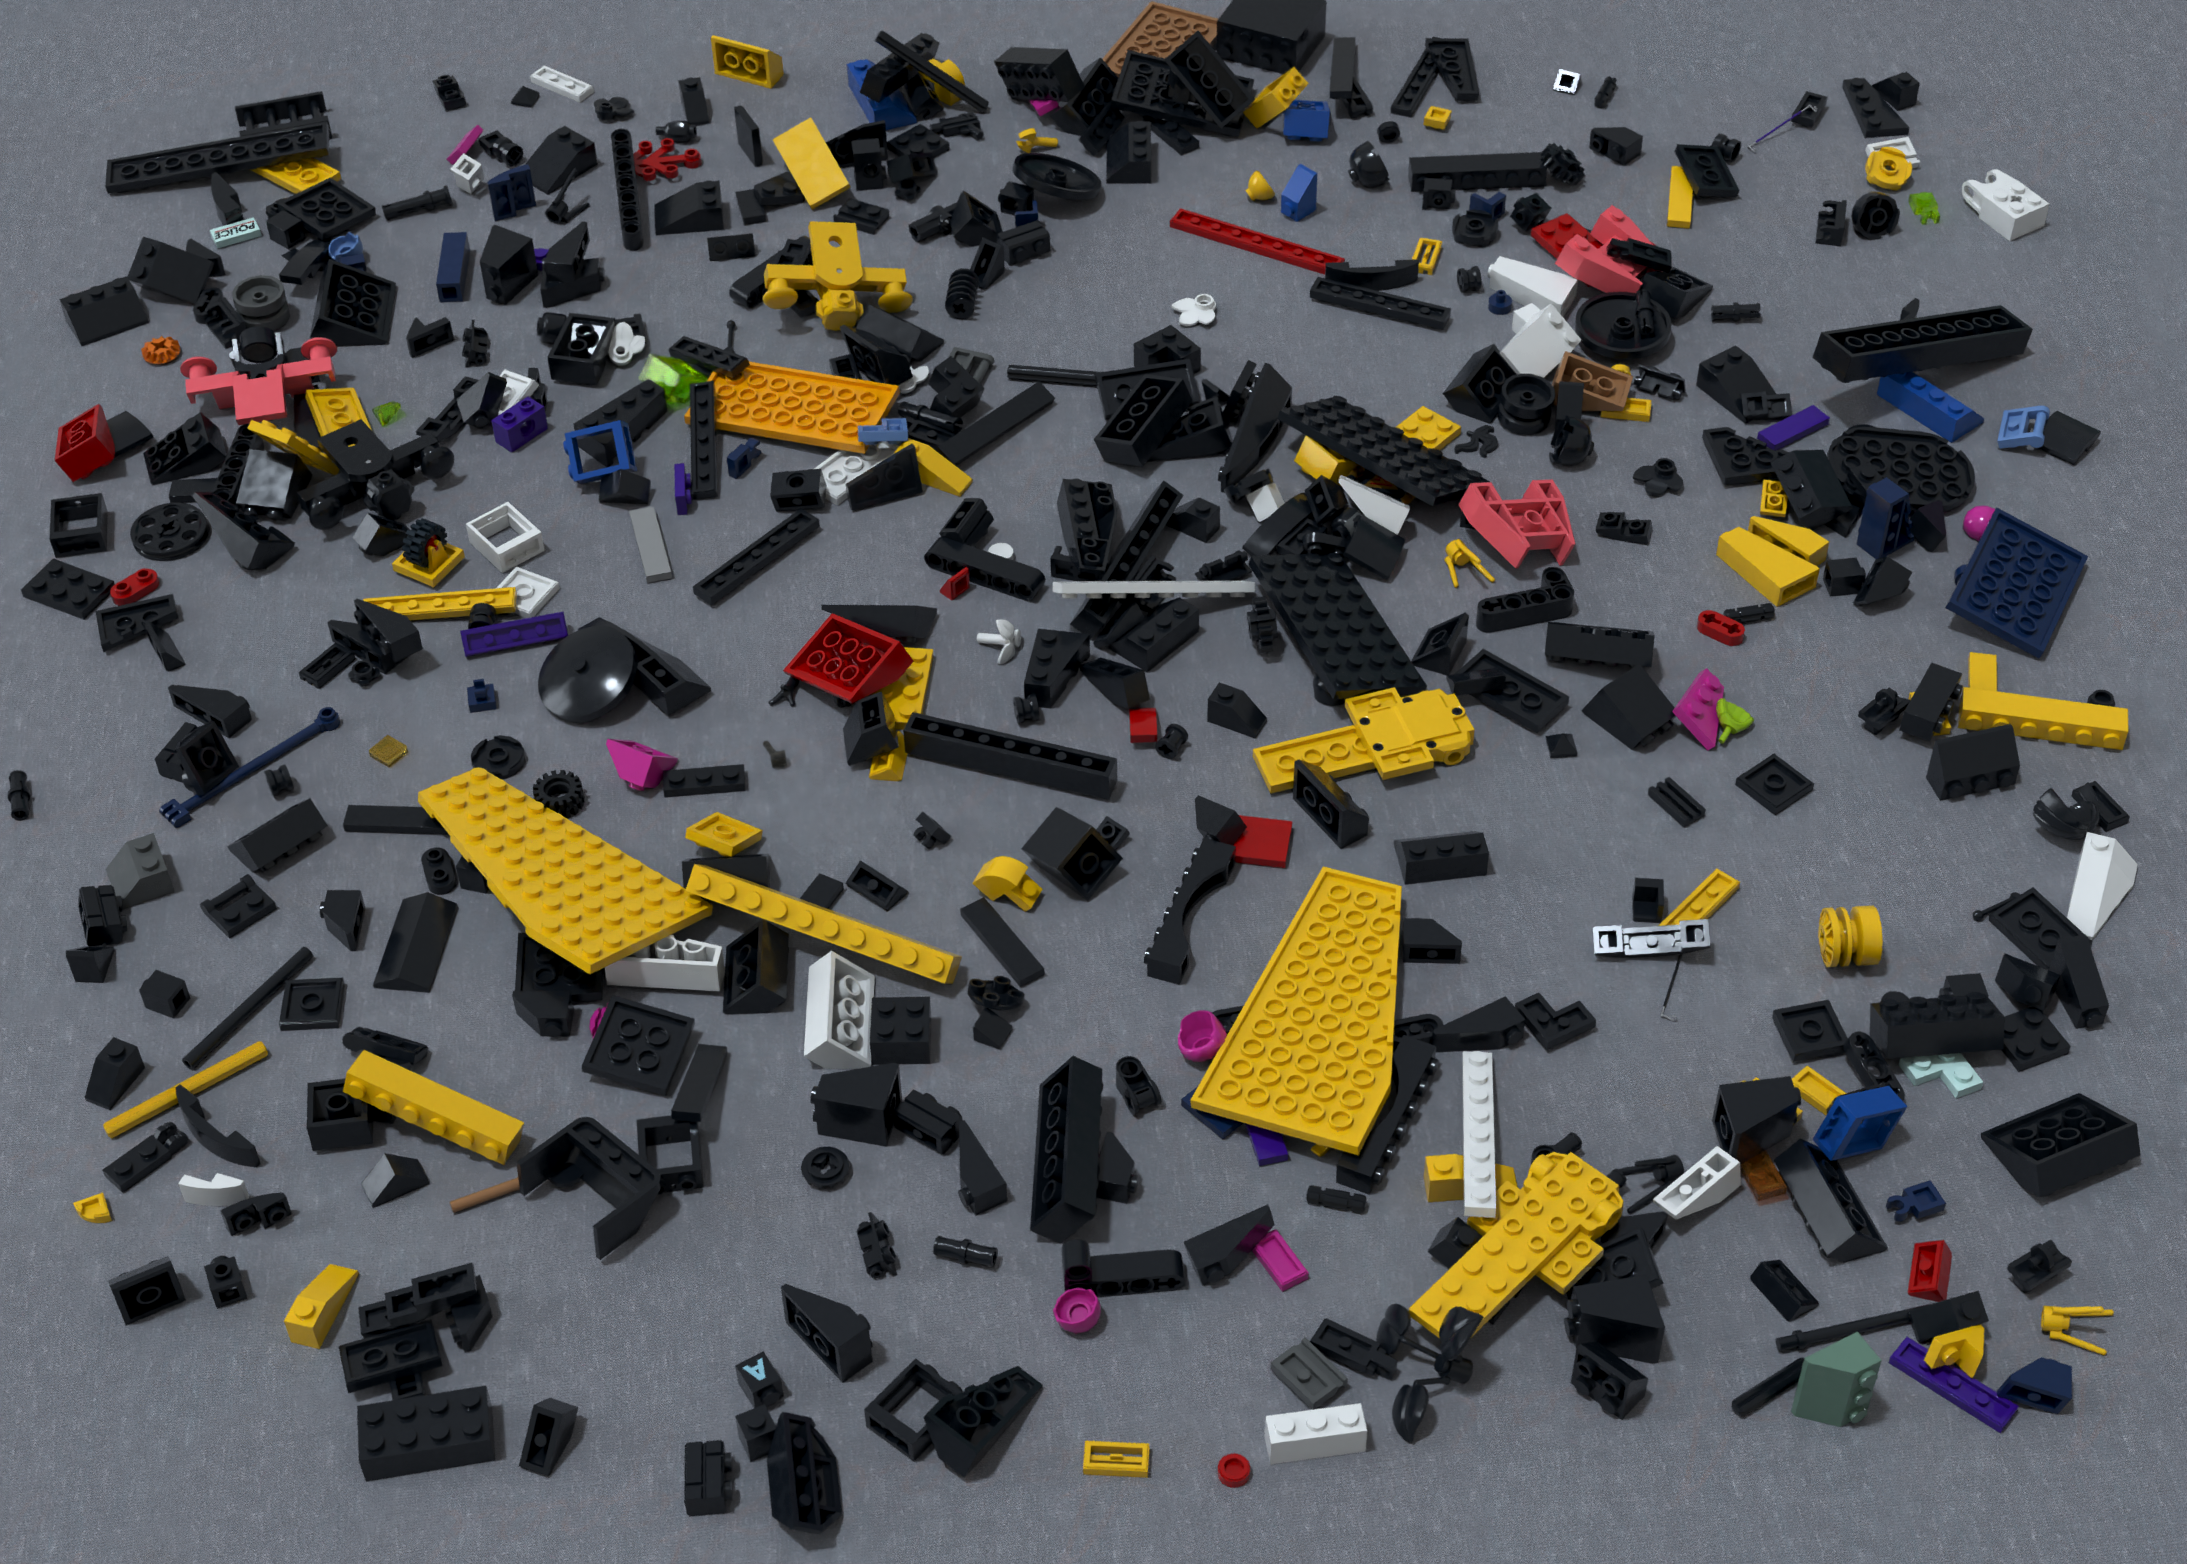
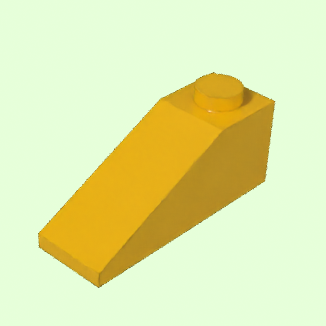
M908 438V441H904L894 452L897 453L913 443L922 484L961 497L972 483L970 476L927 444Z
M1757 516L1750 518L1749 532L1816 566H1819L1826 560L1829 541L1812 530Z
M1462 1155L1425 1156L1423 1179L1428 1202L1464 1200ZM1495 1163L1496 1190L1507 1180L1517 1187L1514 1168Z
M329 1264L296 1297L284 1320L292 1343L317 1349L321 1348L359 1275L358 1270Z

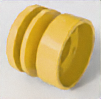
M1874 905L1854 906L1850 911V915H1848L1844 907H1838L1836 911L1833 907L1822 909L1819 919L1818 938L1821 956L1826 967H1837L1838 963L1841 967L1849 966L1851 956L1856 966L1879 964L1882 955L1883 937L1880 916Z

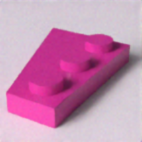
M1705 668L1697 675L1672 712L1709 751L1716 745L1719 725L1716 703L1719 699L1723 698L1724 686L1715 675Z

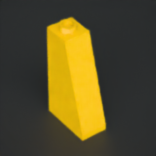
M1741 527L1724 532L1719 536L1716 555L1776 607L1816 588L1820 570L1816 565Z

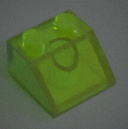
M652 353L649 354L638 378L642 382L651 379L665 390L666 403L672 405L674 402L685 404L690 400V384L706 382L708 380L706 376L682 359Z

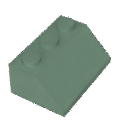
M1858 1331L1804 1358L1791 1409L1794 1416L1842 1427L1850 1422L1857 1423L1867 1415L1882 1360Z

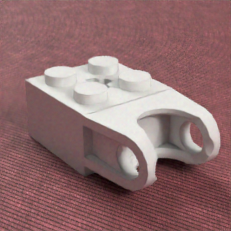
M1997 169L1988 171L1985 179L1986 184L1976 180H1967L1962 184V195L1966 202L1979 213V219L2007 240L2012 241L2044 227L2050 204L2024 184ZM1992 176L1996 177L1995 182H1993ZM1968 187L1973 190L1974 196L1969 193Z

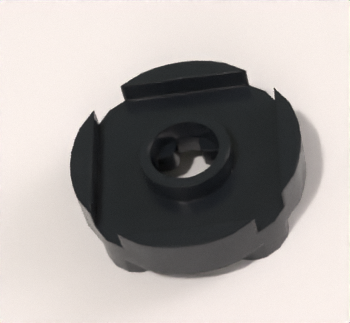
M1468 210L1466 215L1462 216L1458 214L1454 217L1452 223L1454 240L1459 244L1466 243L1483 248L1488 247L1490 242L1497 237L1498 221L1497 219L1494 221L1490 213L1482 210Z
M1269 468L1261 470L1239 480L1240 482L1236 486L1233 484L1228 486L1224 491L1227 498L1232 503H1235L1245 498L1251 492L1267 484L1274 483L1273 476Z

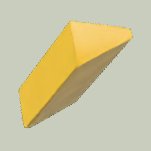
M897 731L898 748L873 757L869 773L870 779L885 781L902 780L908 753H905L904 735L900 731Z

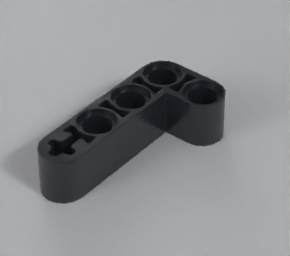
M1548 567L1543 570L1541 588L1482 599L1477 606L1476 627L1482 632L1492 633L1569 617L1573 609L1574 589L1562 569Z
M1074 1239L1062 1245V1270L1065 1291L1074 1288L1091 1289L1098 1298L1175 1291L1185 1285L1182 1255L1176 1250L1090 1256L1089 1244L1084 1240Z

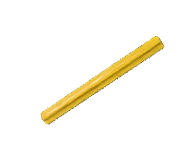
M258 1041L108 1120L103 1124L106 1134L110 1138H114L178 1104L176 1087L180 1084L195 1095L267 1057L268 1051L265 1045Z

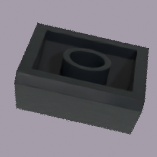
M1465 612L1429 628L1411 661L1412 664L1422 669L1450 675L1467 641L1469 615Z

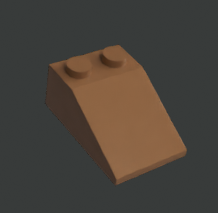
M1565 351L1552 383L1555 389L1554 405L1557 406L1559 381L1584 383L1582 411H1623L1633 376Z

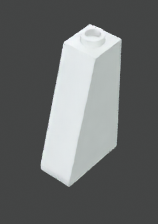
M1499 256L1496 262L1491 264L1488 269L1487 277L1490 278L1489 288L1495 291L1504 290L1512 300L1523 306L1533 303L1542 310L1552 303L1561 316L1564 317L1576 298L1578 279L1569 275Z

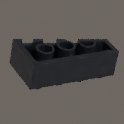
M647 379L575 422L574 430L621 420L628 423L631 441L636 442L641 437V432L644 429H650L667 412L665 390L651 379ZM613 431L577 440L579 448L605 467H610L613 464V459L617 456Z
M1548 622L1545 655H1550L1549 660L1565 661V657L1576 658L1577 663L1591 664L1593 660L1602 661V665L1618 666V663L1628 664L1630 668L1640 664L1644 669V667L1652 666L1655 635L1653 631Z

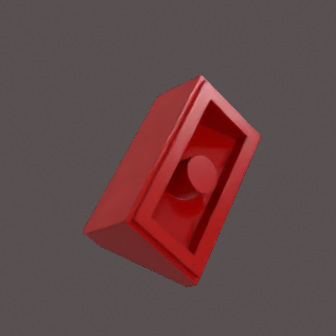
M1944 1240L1914 1244L1908 1287L1909 1296L1936 1302L1947 1299L1952 1252Z

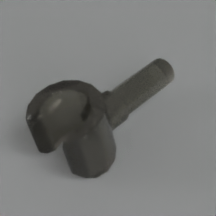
M764 741L763 746L770 755L772 767L787 766L785 750L776 751L769 741Z

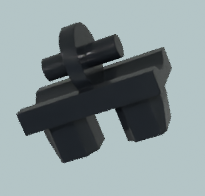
M1890 687L1888 689H1881L1876 693L1875 699L1859 711L1858 717L1865 721L1864 728L1877 735L1883 730L1884 726L1899 717L1906 709L1910 700L1899 697L1897 692Z
M2050 1239L2043 1244L2039 1243L2032 1246L2030 1252L2009 1263L2007 1270L2014 1276V1284L2023 1293H2028L2038 1285L2069 1268L2072 1260L2064 1256Z

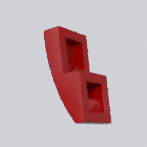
M1156 708L1129 709L1130 742H1157Z

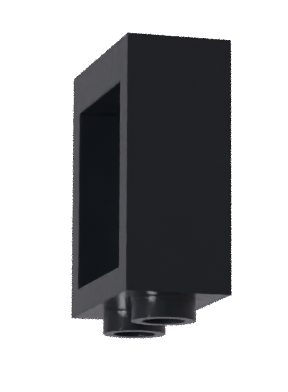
M102 493L51 500L49 539L56 558L107 551L108 511ZM97 517V526L63 531V521Z
M671 1115L638 1119V1152L647 1162V1146L691 1141L693 1164L657 1169L661 1176V1188L657 1195L665 1192L690 1191L696 1188H704L698 1122L673 1120Z
M916 1358L864 1409L866 1427L912 1461H915L933 1443L927 1426L925 1425L916 1433L890 1413L917 1386H920L938 1400L949 1394L954 1396L963 1392L958 1384L953 1381L948 1382L939 1375L933 1366L929 1364L924 1365Z

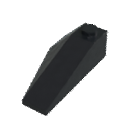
M1016 1366L990 1377L988 1382L975 1387L973 1384L957 1395L949 1394L942 1397L924 1417L938 1458L965 1478L1040 1391L1043 1384L1019 1366Z

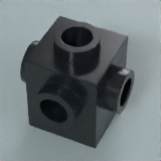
M1535 193L1526 198L1521 197L1514 204L1515 209L1510 217L1526 232L1543 224L1552 208Z

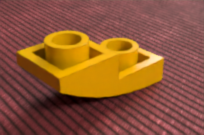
M1763 480L1760 514L1778 517L1786 516L1788 497L1780 481Z

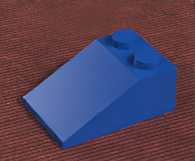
M1294 100L1283 111V135L1287 136V139L1300 140L1301 137H1309L1311 141H1322L1323 138H1328L1330 115L1328 102Z

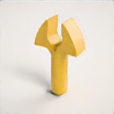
M1034 128L1018 133L1020 139H1028L1027 141H1016L1018 147L1026 153H1031V149L1034 146L1057 147L1058 145L1057 138L1036 137Z

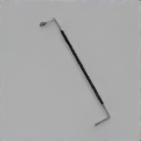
M1683 954L1679 955L1660 1017L1664 1016L1672 1021H1676L1677 1017L1673 1015L1672 1017L1675 1019L1664 1015L1663 1012Z

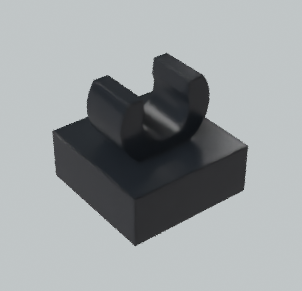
M923 811L916 818L923 827L917 828L913 836L921 840L927 835L926 839L921 843L926 848L930 849L933 847L936 839L943 844L950 839L951 835Z

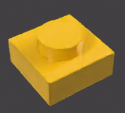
M1430 106L1424 117L1423 125L1445 130L1451 119L1452 110Z

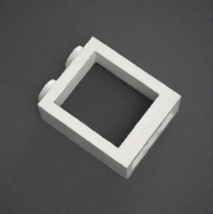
M509 502L466 523L469 542L502 573L545 551L541 531ZM509 526L520 535L497 548L486 539Z

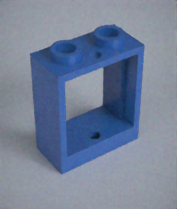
M619 420L564 433L566 439L563 442L564 450L569 455L570 460L568 472L574 482L585 484L598 481L602 477L620 469L631 473L637 472L628 423ZM613 431L619 465L583 473L577 440Z
M1890 1086L1839 1096L1836 1098L1812 1140L1830 1161L1880 1150L1884 1147L1908 1106Z

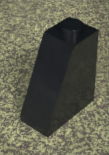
M599 258L583 259L575 283L547 282L546 272L542 271L540 291L543 308H549L601 291V282L605 281L604 267L600 268Z
M2084 934L2058 939L2049 971L2060 974L2055 990L2059 1000L2076 1029L2103 1024L2109 1003L2088 938Z

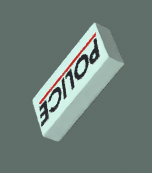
M254 217L210 230L217 249L262 236Z

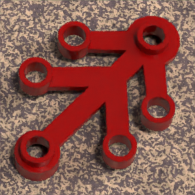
M663 139L661 147L654 153H652V143L650 141H642L639 143V150L633 154L636 175L643 177L645 181L655 180L656 171L664 174L667 178H676L679 173L675 163H684V166L689 169L698 168L702 164L701 155L696 149H687L683 155L663 157L675 149L673 139ZM651 154L646 159H641L643 156Z

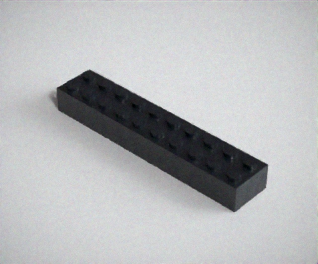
M2002 305L1821 332L1812 358L1820 363L1822 368L1831 372L1838 381L1849 383L1857 380H1868L1888 375L1905 374L1913 371H1923L1951 365L1957 366L1963 363H1975L1982 360L2020 355L2024 353L2033 329Z

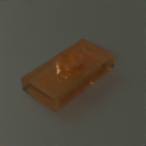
M1766 1150L1740 1165V1171L1757 1201L1786 1194L1787 1186Z

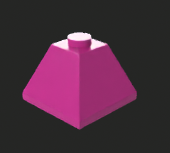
M607 739L606 742L619 777L628 781V786L636 790L644 791L645 787L656 788L663 780V771L671 770L678 760L676 757L635 741Z

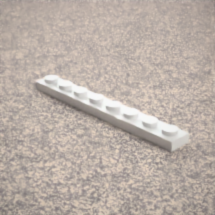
M1065 581L1053 582V592L1061 593L1062 598H1077L1079 593H1086V598H1102V593H1110V598H1126V593H1135V598H1150V593H1159L1161 598H1174V593H1182V597L1189 598L1198 597V593H1206V597H1222L1223 592H1230V597H1245V592H1255V582Z
M1463 1051L1464 1216L1495 1218L1496 1184L1492 1053Z

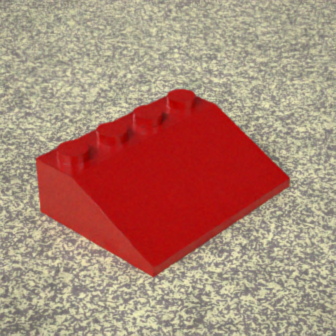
M832 613L783 671L791 677L845 701L854 703L898 681L914 661L900 641Z

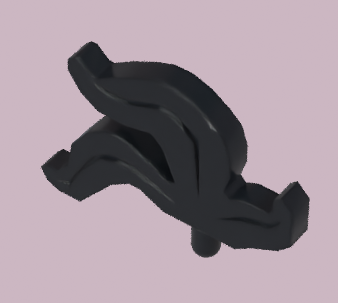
M1484 425L1477 428L1475 432L1467 431L1466 434L1471 436V441L1456 445L1454 453L1475 452L1478 449V442L1483 445L1479 453L1482 458H1486L1488 453L1497 448V438L1494 435L1488 434L1489 432L1494 433V427Z

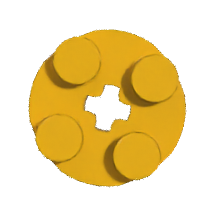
M1882 147L1879 151H1873L1869 155L1865 164L1866 179L1869 183L1881 188L1897 191L1908 181L1912 173V164L1910 161L1908 163L1905 159L1906 155L1902 151L1893 147ZM1889 165L1893 171L1886 170L1885 167Z

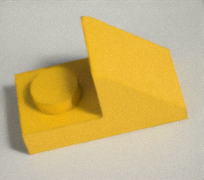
M1978 1324L1934 1337L1924 1361L1931 1369L1956 1363L1970 1378H1973L1983 1357L1984 1327Z

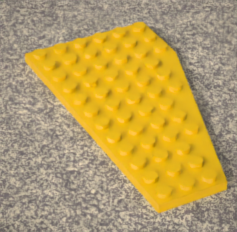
M473 768L468 772L418 792L419 804L431 818H436L450 835V841L466 861L472 862L487 880L489 889L503 906L510 908L526 927V934L588 974H592L712 915L713 905L703 900L700 896L685 891L686 889L681 887V885L664 877L659 872L632 858L619 848L612 846L548 807L545 808L543 803L536 801L523 791L516 789L504 780L489 773L484 768Z
M1322 867L1227 1034L1225 1042L1218 1050L1190 1100L1191 1108L1359 1155L1391 1092L1402 886Z

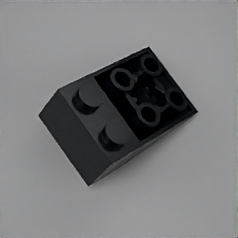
M201 412L189 418L183 425L168 433L165 438L150 446L143 453L152 485L207 473L225 461L227 456L220 429Z

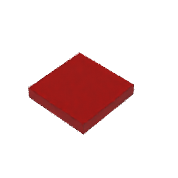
M1239 815L1247 828L1233 845L1236 846L1235 862L1285 868L1293 821Z

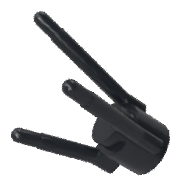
M573 169L559 194L545 211L548 220L555 224L560 223L562 220L568 222L571 217L590 205L586 202L568 213V205L562 201L566 190L577 173V169Z
M1674 1154L1664 1158L1636 1161L1635 1166L1619 1169L1624 1175L1652 1170L1657 1181L1665 1182L1629 1207L1627 1212L1631 1214L1641 1208L1684 1174L1683 1163L1679 1156Z

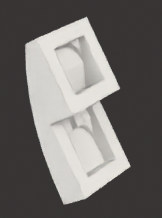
M219 1173L215 1175L211 1182L184 1175L178 1183L184 1201L192 1204L230 1206L250 1198L243 1180Z

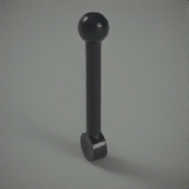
M730 320L727 322V328H729L728 345L725 350L734 353L732 341L733 329L736 323Z
M2013 892L2010 898L1982 911L1975 910L1973 912L1974 920L1981 921L1985 915L1998 910L2020 894Z

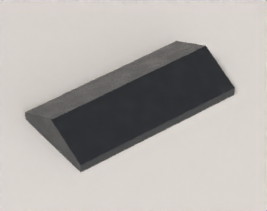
M429 892L402 900L373 983L374 988L430 993L458 909L457 903Z

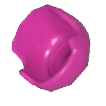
M1976 506L1972 508L1964 517L1963 530H1965L1969 537L1979 541L1995 509L1989 506Z
M1074 1288L1066 1290L1058 1297L1053 1313L1060 1327L1077 1334L1087 1332L1097 1324L1101 1314L1100 1301L1091 1289Z

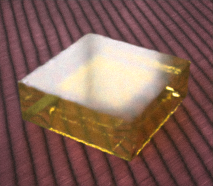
M386 735L369 749L370 757L389 768L408 753L405 744L389 735Z

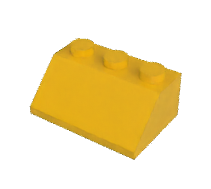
M714 35L711 36L715 74L770 89L784 75L782 57L768 49Z

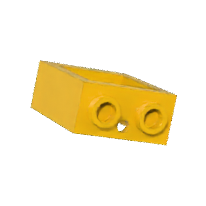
M1293 67L1267 85L1242 113L1258 129L1286 110L1309 83Z

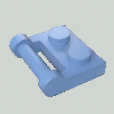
M2034 406L2004 410L1997 440L1999 448H2015L2030 445L2034 448L2043 446L2045 440L2043 432L2045 422L2050 415L2049 408L2046 406ZM2030 419H2036L2033 432L2027 433Z

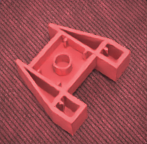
M1613 205L1600 215L1590 233L1603 246L1597 249L1587 239L1577 234L1565 244L1555 262L1557 266L1573 278L1605 293H1636L1643 285L1640 279L1646 273L1657 271L1607 254V246L1612 238L1621 241H1627L1628 238L1653 245L1636 224Z
M1553 479L1532 480L1522 499L1502 500L1491 482L1470 483L1459 503V507L1468 522L1514 568H1519L1529 550L1550 549L1558 564L1562 566L1575 546L1565 500Z

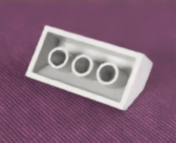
M830 951L809 966L804 1057L825 1069H859L870 1067L872 998H874L875 976L833 951Z

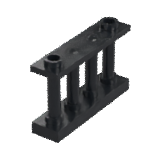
M322 91L235 106L239 127L246 126V130L239 131L240 137L327 121L329 139H333L328 116L321 117L320 114L327 112ZM312 114L311 119L299 120L300 116ZM290 118L288 123L277 124V120ZM268 122V126L255 128L254 124Z

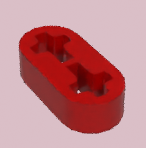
M1712 610L1703 611L1698 616L1697 629L1703 635L1728 646H1737L1743 642L1745 627L1741 623Z

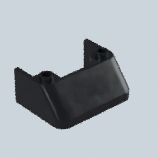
M581 1117L574 1120L516 1162L520 1193L523 1196L530 1193L546 1180L560 1188L571 1187L580 1180H583L616 1207L614 1211L593 1225L596 1257L599 1260L603 1259L639 1231L661 1188L659 1171L591 1117Z

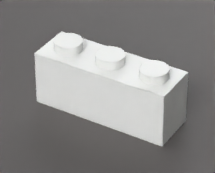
M1361 1403L1265 1416L1264 1437L1270 1465L1366 1452L1367 1427Z

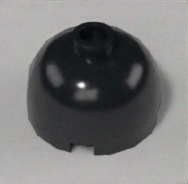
M1366 141L1354 149L1350 155L1349 164L1351 169L1348 170V173L1354 183L1358 181L1362 186L1374 188L1386 183L1390 179L1379 154L1376 155L1371 152L1375 148L1369 141Z
M1870 192L1861 196L1854 204L1851 215L1852 223L1863 236L1869 239L1883 238L1881 237L1882 235L1890 234L1897 226L1900 210L1897 208L1896 201L1892 197L1882 192Z
M1566 415L1564 416L1566 421L1560 420L1554 431L1550 444L1555 446L1554 454L1549 452V458L1551 462L1562 466H1575L1582 462L1586 456L1592 454L1594 442L1592 441L1590 428L1584 422Z

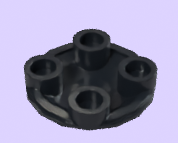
M996 976L994 980L971 979L967 992L970 999L978 1005L995 1010L1016 1009L1023 1004L1025 995L1022 991L1010 985L1011 980L1004 976Z

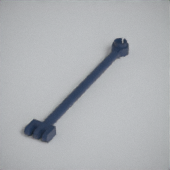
M331 707L322 708L313 724L232 772L205 795L198 796L196 794L181 804L172 799L160 807L159 813L165 816L175 828L181 827L191 820L189 811L318 732L323 733L324 731H332L338 728L340 725L338 712L336 713Z

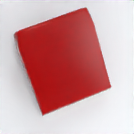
M965 567L948 579L940 589V593L953 600L969 589V569Z

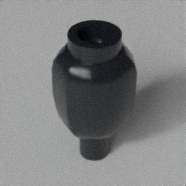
M671 121L665 126H656L655 130L656 135H665L666 138H671L674 142H688L691 138H696L697 135L696 125L688 121Z

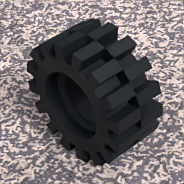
M556 770L551 771L552 775L550 776L547 773L543 774V780L538 778L536 780L537 784L533 785L534 799L543 803L545 808L548 807L562 816L565 815L567 819L571 818V812L574 815L579 813L578 808L582 809L585 800L579 777L577 775L574 776V773L570 771L566 775L565 770H560V774H556ZM556 793H567L562 797H550Z

